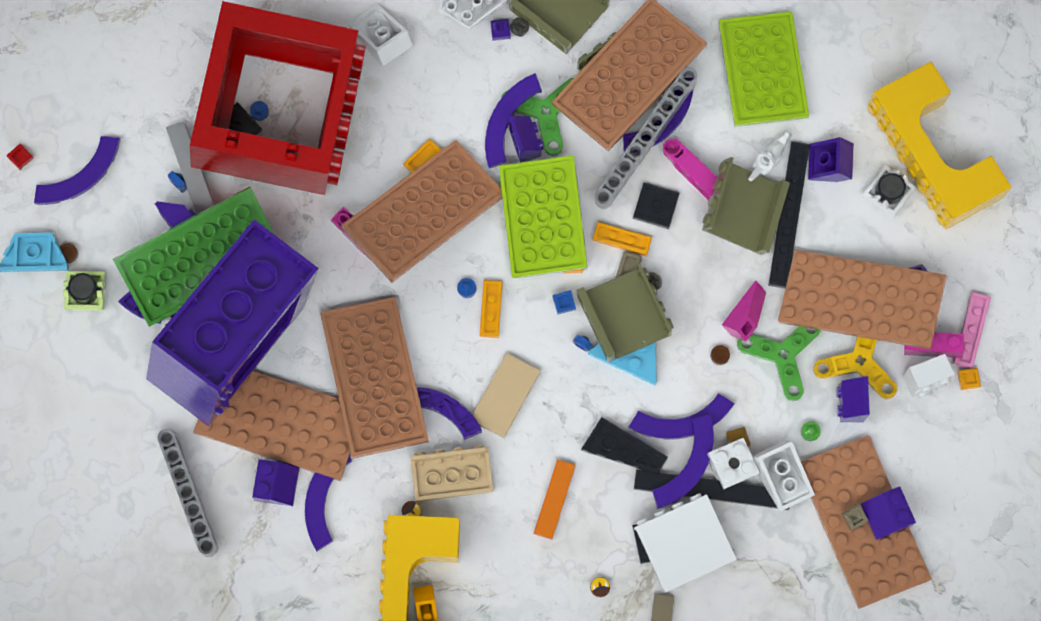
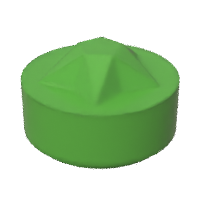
M813 421L806 422L801 428L802 438L809 442L817 440L821 434L820 426Z

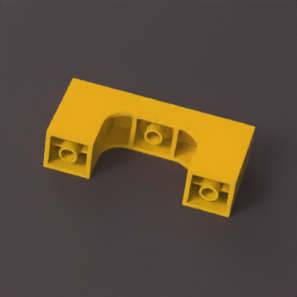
M932 61L873 92L868 102V111L877 119L879 129L887 135L889 145L897 151L899 161L901 163L904 162L910 178H914L918 191L926 197L927 205L936 213L938 223L947 230L1002 200L1012 187L992 155L964 170L950 168L939 156L922 129L920 118L943 106L951 91Z
M388 515V520H384L383 532L387 535V539L383 540L382 552L386 557L381 562V572L385 575L384 580L380 581V592L383 594V600H379V612L382 614V620L378 621H408L410 579L412 572L417 566L425 562L458 563L460 518Z

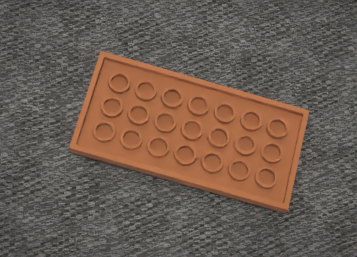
M647 0L552 101V105L609 152L676 80L681 71L688 67L707 46V42L656 0Z
M455 140L342 224L341 228L386 278L393 283L503 199L502 189L459 142Z
M795 250L778 322L931 350L947 275Z
M396 297L320 312L352 459L429 443Z
M255 371L251 373L228 402L229 406L226 409L223 408L224 412L222 415H218L209 427L201 420H197L193 431L196 435L313 473L316 472L341 481L347 460L351 454L338 398Z
M869 435L801 461L815 494L811 497V500L858 609L932 580L910 528L876 540L868 521L851 531L841 514L856 503L861 504L877 495L892 490Z

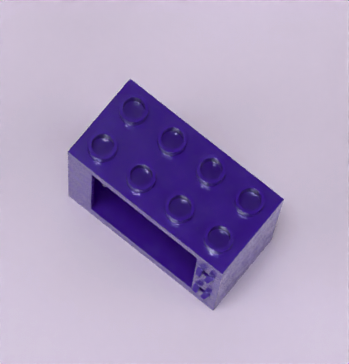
M253 220L152 341L146 380L209 427L218 415H222L224 412L223 408L226 409L229 406L228 402L304 309L319 268L256 220Z

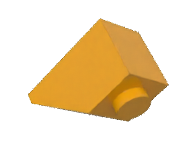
M433 585L413 588L418 621H439Z

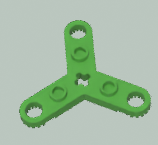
M574 78L568 79L544 100L531 97L515 111L516 113L538 119L544 150L548 155L557 156L563 149L557 114L560 111L552 105V101ZM542 108H549V115H547L546 113L542 114ZM550 142H556L559 148L551 150L548 145Z
M798 327L782 343L751 335L749 337V340L752 342L751 348H744L740 339L737 341V348L741 353L774 362L784 396L789 401H797L802 397L804 389L795 357L819 335L821 330H816L815 333L810 334L806 331V328ZM781 350L789 354L786 359L779 357ZM795 386L799 390V394L792 396L789 394L788 389Z

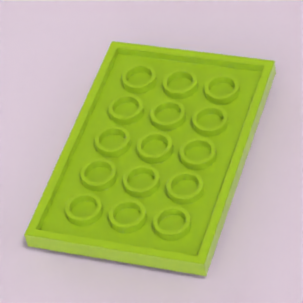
M792 11L720 19L718 25L734 127L809 118Z
M570 155L499 166L512 278L588 268L575 156Z

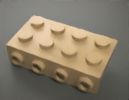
M484 445L472 446V449L467 450L464 447H457L450 452H445L443 449L433 451L434 454L417 452L414 453V456L410 457L416 502L493 493L488 447H484Z

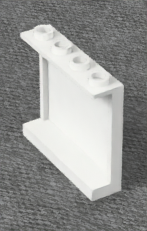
M699 493L690 498L691 502L685 505L683 501L672 506L674 510L666 513L664 509L654 514L656 518L652 520L644 518L637 522L638 526L634 527L659 579L663 593L737 560L707 495L702 496Z

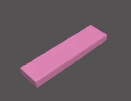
M972 291L961 334H964L963 358H954V365L973 369L991 299L990 296Z

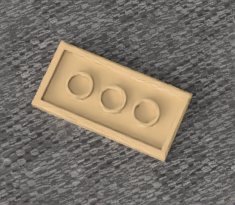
M506 353L473 413L479 426L505 438L541 370Z

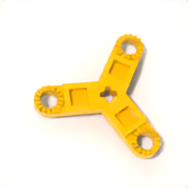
M857 337L852 353L820 359L813 366V373L819 379L856 372L861 377L868 376V384L883 399L893 398L898 390L896 383L872 359L877 340ZM858 356H860L861 359H865L863 366H860V363L855 362L858 359ZM820 364L828 367L826 374L819 372L818 366ZM885 384L890 385L892 393H884L882 386Z

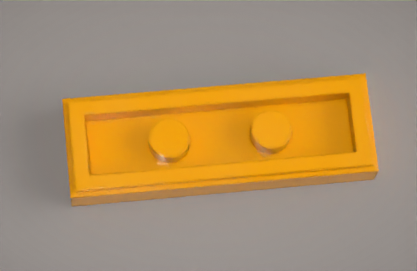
M597 222L592 238L594 242L647 256L652 240L650 236Z
M483 281L480 337L499 338L503 281Z

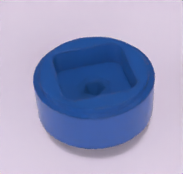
M262 101L254 102L250 107L251 117L256 121L265 120L269 115L268 106Z
M469 278L462 279L457 285L458 294L463 298L473 297L476 293L475 282Z
M576 335L573 339V343L583 351L587 352L592 347L586 336Z

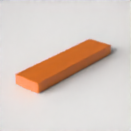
M557 459L533 533L534 535L550 540L553 539L576 465Z

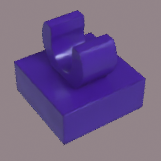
M509 19L490 21L492 41L511 39Z

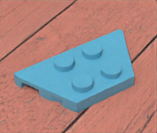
M52 232L15 233L9 247L3 253L4 258L0 263V272L69 271L66 259Z
M655 343L609 363L600 344L589 350V356L647 383L656 385Z

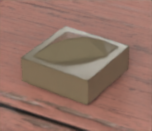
M858 503L841 513L851 531L868 521L862 507Z

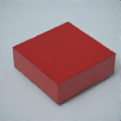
M21 143L6 155L19 170L34 158Z

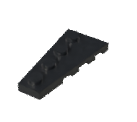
M603 417L600 418L581 448L583 452L657 475L668 459V456Z

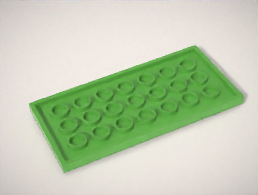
M250 186L113 258L118 271L149 327L175 314L253 220H256L274 234Z

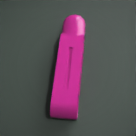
M667 140L663 144V154L709 201L714 192V182L718 177L679 140Z

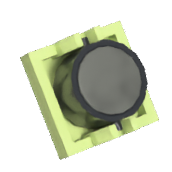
M66 271L65 290H63L65 298L64 309L104 311L106 273Z

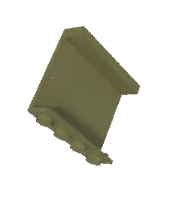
M512 0L510 2L511 12L566 55L609 7V0Z
M733 157L725 159L718 168L720 172L713 185V195L708 201L709 209L703 218L704 225L702 230L759 255L770 253L790 182L782 180L776 183L760 175L751 182L748 180L752 174L751 171L733 164Z
M640 263L637 264L636 270L585 291L584 287L577 290V298L608 363L672 335V329L674 328L670 318H666L664 314L665 307L662 301L658 302L656 288L653 284L650 285L648 281L649 274L646 268L642 269Z

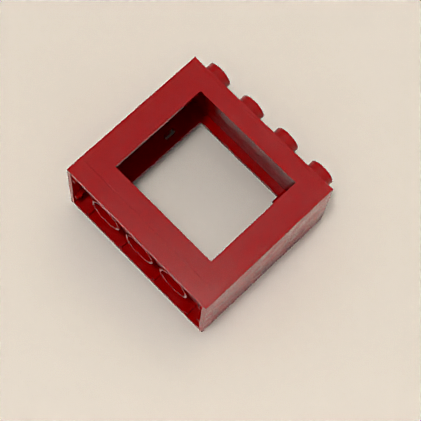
M222 1L190 141L191 168L325 195L327 184L338 186L344 152L335 151V148L345 150L351 116L342 115V113L353 114L359 83L357 80H360L366 45L357 44L359 30ZM245 55L333 74L318 148L229 130ZM227 138L235 139V140H238V143H236L235 141H231V140H227V141H226V139H227ZM286 150H287V151H291V152H296V153H298V154H297V156H296V154H293V153H286Z

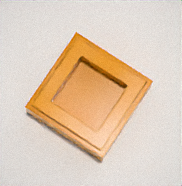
M978 368L959 370L957 372L961 390L981 387Z

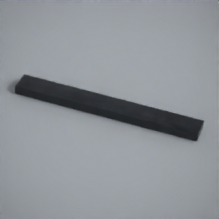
M793 141L790 144L785 181L790 182L777 226L768 286L786 289L792 263L810 144Z
M636 469L634 490L652 492L653 489L669 483L677 475L659 473L657 475ZM701 478L694 488L685 495V497H693L701 493L702 496L707 495L709 500L778 509L764 486L738 483L723 490L719 480Z

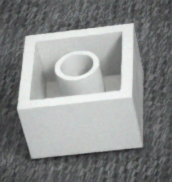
M943 354L909 367L904 373L903 378L911 396L918 395V397L929 394V391L934 388L936 391L945 388L951 382L950 379L954 376V372L946 355Z

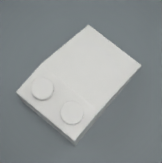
M376 4L348 23L351 29L359 30V40L363 45H366V49L382 66L413 46L407 30L379 4Z
M783 441L752 456L760 472L758 476L779 511H783L815 495L792 441Z

